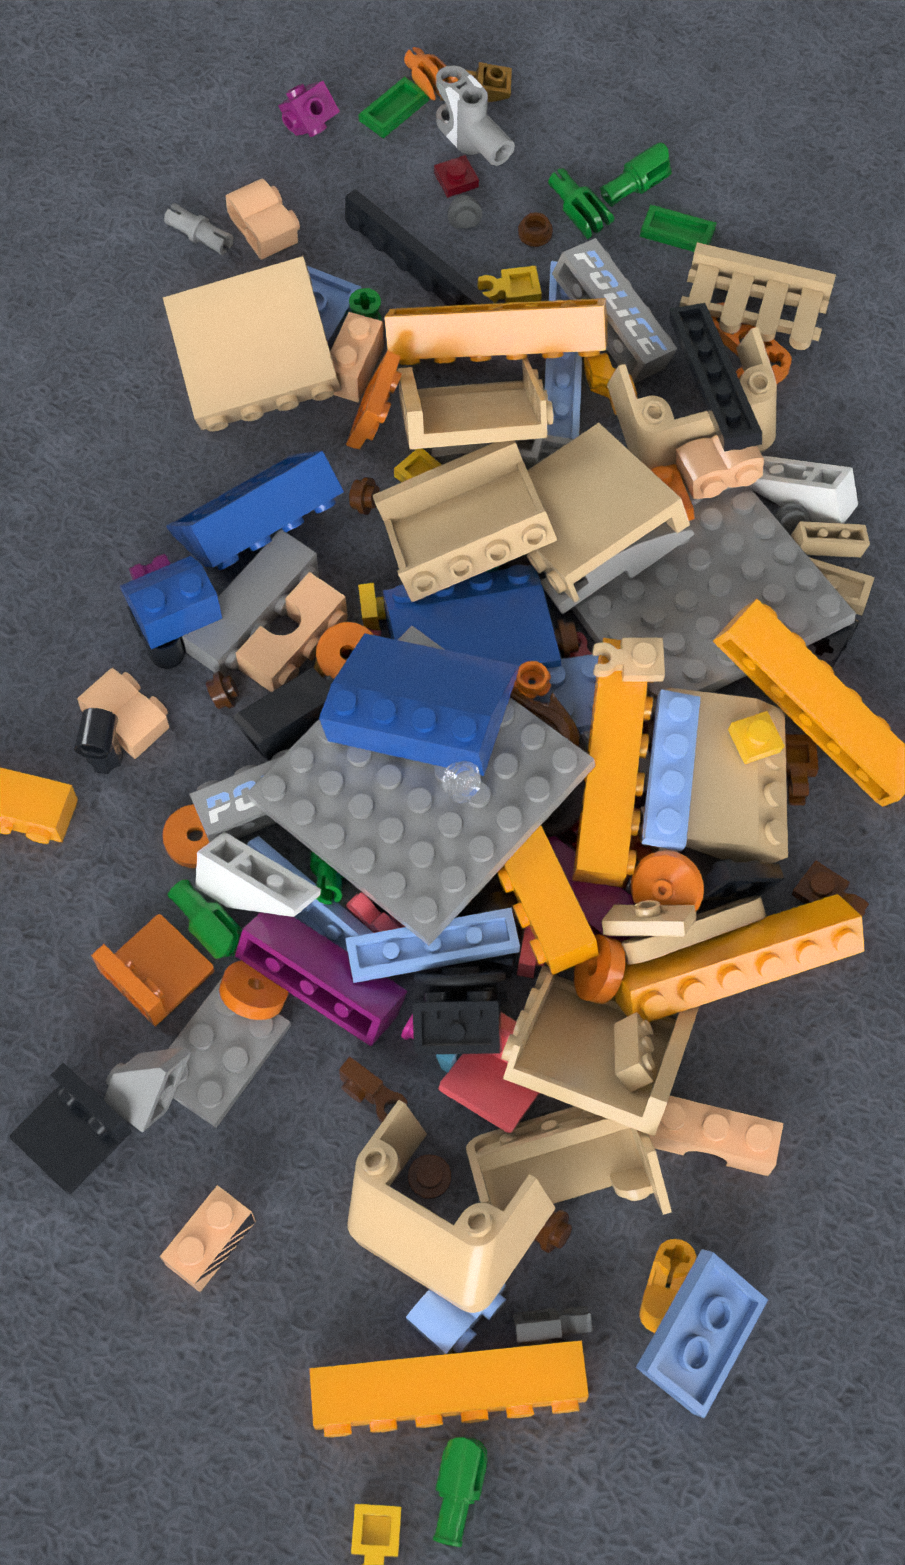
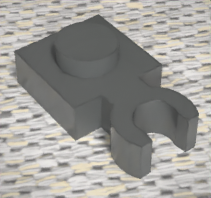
M588 1306L572 1307L557 1311L556 1308L512 1313L517 1343L525 1342L526 1346L551 1344L552 1338H561L563 1333L580 1334L593 1331L591 1312L588 1311Z

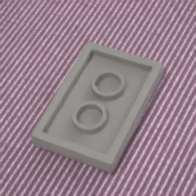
M221 980L169 1047V1049L185 1047L191 1051L173 1099L215 1128H217L291 1027V1022L280 1014L266 1020H253L242 1017L230 1010L220 997L219 986Z

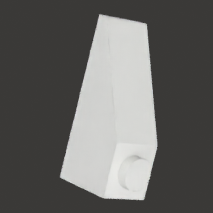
M763 456V476L749 485L754 492L781 507L789 503L802 505L809 512L811 522L844 524L858 506L853 468Z
M226 832L220 834L197 852L195 888L225 907L295 917L320 896V888Z

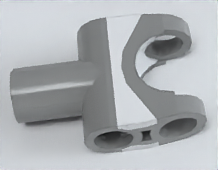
M446 66L440 69L436 75V87L445 104H442L436 112L438 128L462 153L468 155L481 153L491 165L495 166L506 162L513 153L515 144L487 115L488 95L485 88L460 66ZM447 77H457L460 79L455 83L443 81ZM446 114H449L450 119L449 121L444 120L442 117Z

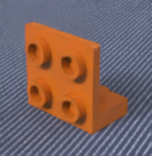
M161 914L156 915L117 952L113 953L103 944L91 955L99 972L154 1027L215 971L213 964Z

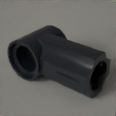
M88 708L82 712L74 750L77 754L86 758L87 762L93 766L95 773L109 774L111 770L121 766L123 752L116 735L118 717L104 709Z

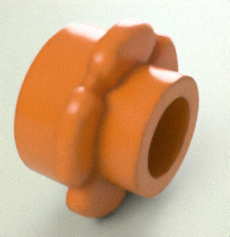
M527 661L519 666L514 687L531 699L538 695L542 697L551 688V683L549 682L551 675L542 663ZM529 680H534L535 683H534V684H529L528 681H529Z

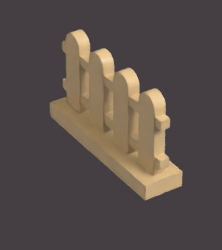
M697 242L687 282L693 283L689 297L682 296L679 307L706 303L710 315L720 318L719 327L726 333H736L739 331L741 323L759 328L763 342L773 340L777 331L790 334L789 343L794 349L805 350L810 346L811 340L819 341L822 328L815 327L818 313L826 314L836 274ZM715 288L728 291L724 305L711 303ZM749 296L763 299L759 314L745 311ZM784 304L798 307L794 322L780 319Z

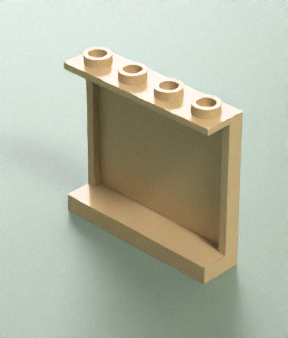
M303 256L163 297L194 419L201 430L219 431L228 427V423L238 420H257L266 412L276 409L279 411L291 410L296 408L300 402L310 399L316 401L325 400L332 397L334 392L342 390L313 292L310 273Z
M528 358L522 359L523 380L417 389L412 367L397 368L398 372L402 373L398 383L399 397L409 449L547 438V425L553 424L552 402L548 401L547 390H543L542 379L538 377V370L532 369Z
M597 423L527 470L557 538V541L527 553V557L538 573L542 571L547 573L548 581L558 594L564 591L575 603L580 599L573 583L664 522L677 534L690 525L682 499L600 423Z
M515 441L494 442L373 495L398 563V575L411 602H415L557 541L547 513L543 508Z
M543 965L535 988L531 989L524 1011L521 1010L513 1035H509L501 1059L508 1061V1065L503 1079L655 1137L699 1006L679 1012L677 1020L666 1016L649 1022L653 1029L651 1038L654 1046V1051L652 1052V1059L655 1064L653 1069L654 1081L630 1093L615 1075L614 1023L627 1017L615 1002V997L605 1004L582 1000L576 993L573 981L559 977L557 974L552 975L549 967Z

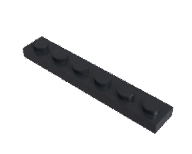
M354 189L345 196V220L349 227L354 231L361 232L370 240L375 249L384 251L394 260L399 269L408 271L426 291H432L443 300L445 306L495 304L358 190Z
M706 303L670 309L671 325L724 452L762 445V430Z

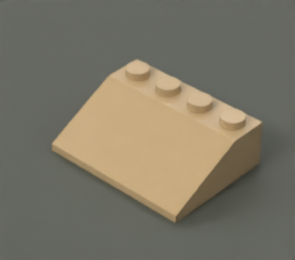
M678 688L666 689L700 697L685 847L722 860L733 859L734 862L743 863L759 860L760 863L772 864L788 858L785 712L756 698ZM768 711L785 746L780 753L744 764L728 728L734 721Z

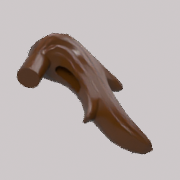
M513 686L510 698L577 747L580 746L578 727L554 693L551 694L549 702L535 701L519 692Z

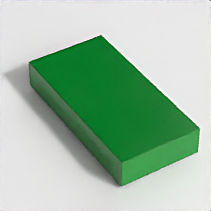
M404 76L358 114L359 122L384 139L429 101V97L415 83Z
M650 204L640 230V237L694 252L697 242L710 245L717 223Z

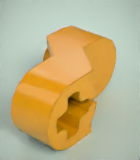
M601 353L597 356L584 357V371L590 390L609 398L614 414L617 415L607 386L616 369L612 367L608 354ZM629 374L636 398L638 399L632 376Z
M670 1239L663 1242L658 1248L642 1298L639 1317L646 1329L654 1333L697 1258L694 1248L683 1240Z

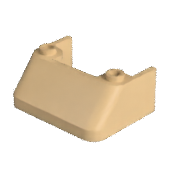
M756 327L748 332L736 349L744 370L739 381L762 430V445H757L760 452H764L773 444L776 438L777 383L759 328ZM626 364L619 365L607 383L628 450L649 469L676 464V449L690 441L712 438L717 434L707 410L674 419L669 404L663 398L652 395L637 399Z
M398 1100L356 1160L347 1224L348 1231L360 1246L456 1307L469 1313L480 1312L486 1309L497 1296L555 1210V1206L537 1178L529 1174L504 1211L488 1203H476L465 1209L453 1225L390 1187L427 1135L407 1105Z
M576 1106L518 1123L512 1133L497 1129L473 1138L466 1146L480 1203L491 1204L501 1211L505 1210L530 1174L537 1178L553 1204L613 1186L618 1196L631 1201L642 1200L649 1196V1194L654 1193L663 1215L672 1212L656 1150L649 1135Z

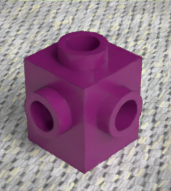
M324 81L315 82L306 87L303 83L293 87L285 93L288 99L278 105L282 112L283 123L296 136L308 133L309 137H313L327 128L325 122L340 112Z

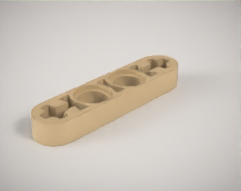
M752 896L697 914L695 922L684 937H632L622 942L627 964L649 961L764 919L766 913L761 896Z

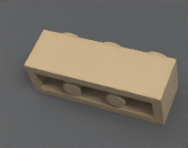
M800 521L791 534V537L806 555L861 558L870 545L866 525Z
M637 1012L614 1023L615 1075L630 1093L654 1081L653 1069L655 1064L652 1059L654 1046L651 1038L653 1029L647 1020L643 1021Z

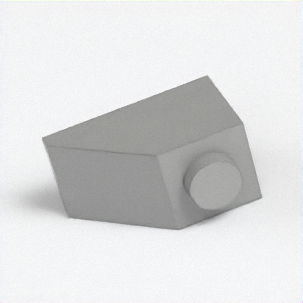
M182 1047L137 1054L125 1065L123 1063L117 1064L106 1079L108 1089L104 1101L123 1119L143 1133L169 1109L191 1051Z

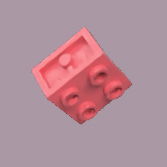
M501 1012L502 1052L494 1054H462L442 1079L438 1089L503 1131L512 1133L540 1093L503 1079L508 1061L501 1059L509 1035H513L517 1021Z

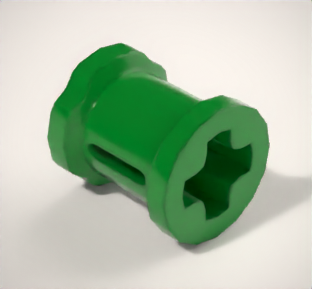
M361 288L351 294L349 297L351 312L382 321L381 315L378 312L381 308V298L375 290Z

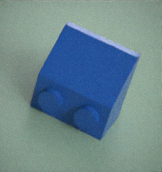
M192 556L120 585L121 591L151 649L223 619L217 593L202 565Z

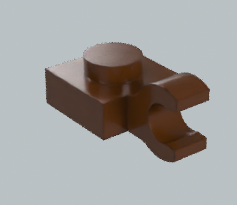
M785 734L789 805L805 806V796L809 795L807 777H816L819 770L817 746L808 735Z
M817 860L814 861L792 892V896L804 904L838 894L862 917L865 915V910L869 905L867 901L858 895L845 893L850 882Z
M350 1056L340 1067V1079L344 1082L341 1088L359 1103L365 1098L373 1105L375 1104L377 1118L381 1124L387 1117L385 1108L388 1105L396 1104L400 1100L408 1107V1102L402 1094L388 1089L384 1086L381 1079Z

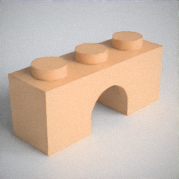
M310 572L285 598L287 615L296 621L299 627L288 635H275L260 626L236 652L239 670L270 692L296 678L299 674V667L307 658L313 660L316 657L317 644L322 634L330 627L347 620L346 596Z
M669 1096L655 1137L649 1135L655 1149L684 1155L688 1151L709 1153L726 1160V1166L769 1176L776 1166L784 1123Z

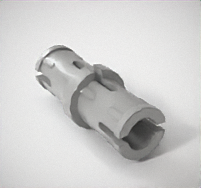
M176 203L171 205V209H167L164 222L188 235L190 241L194 243L199 241L220 255H224L227 252L223 246L230 248L233 245V235L210 224L207 217L203 215L196 216Z

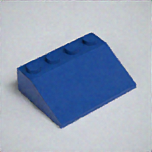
M323 451L293 454L166 527L204 567L217 566L219 570H222L239 560L237 554L250 547L251 551H255L272 541L270 535L282 528L284 532H288L304 523L302 516L310 511L315 510L316 514L331 508L336 504L334 498L344 491Z
M514 565L504 570L483 572L415 602H411L404 585L383 590L390 639L398 640L413 626L448 651L518 666L527 661L540 662L546 668L562 666L542 583L532 565Z
M364 633L333 680L319 720L329 742L484 776L519 671V666Z

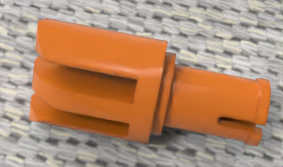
M413 47L412 49L416 55L409 49L405 54L404 62L412 70V79L430 99L435 101V93L442 97L436 87V75L440 69L447 65L433 54L425 55L422 49ZM447 77L443 81L455 83L458 81V78Z

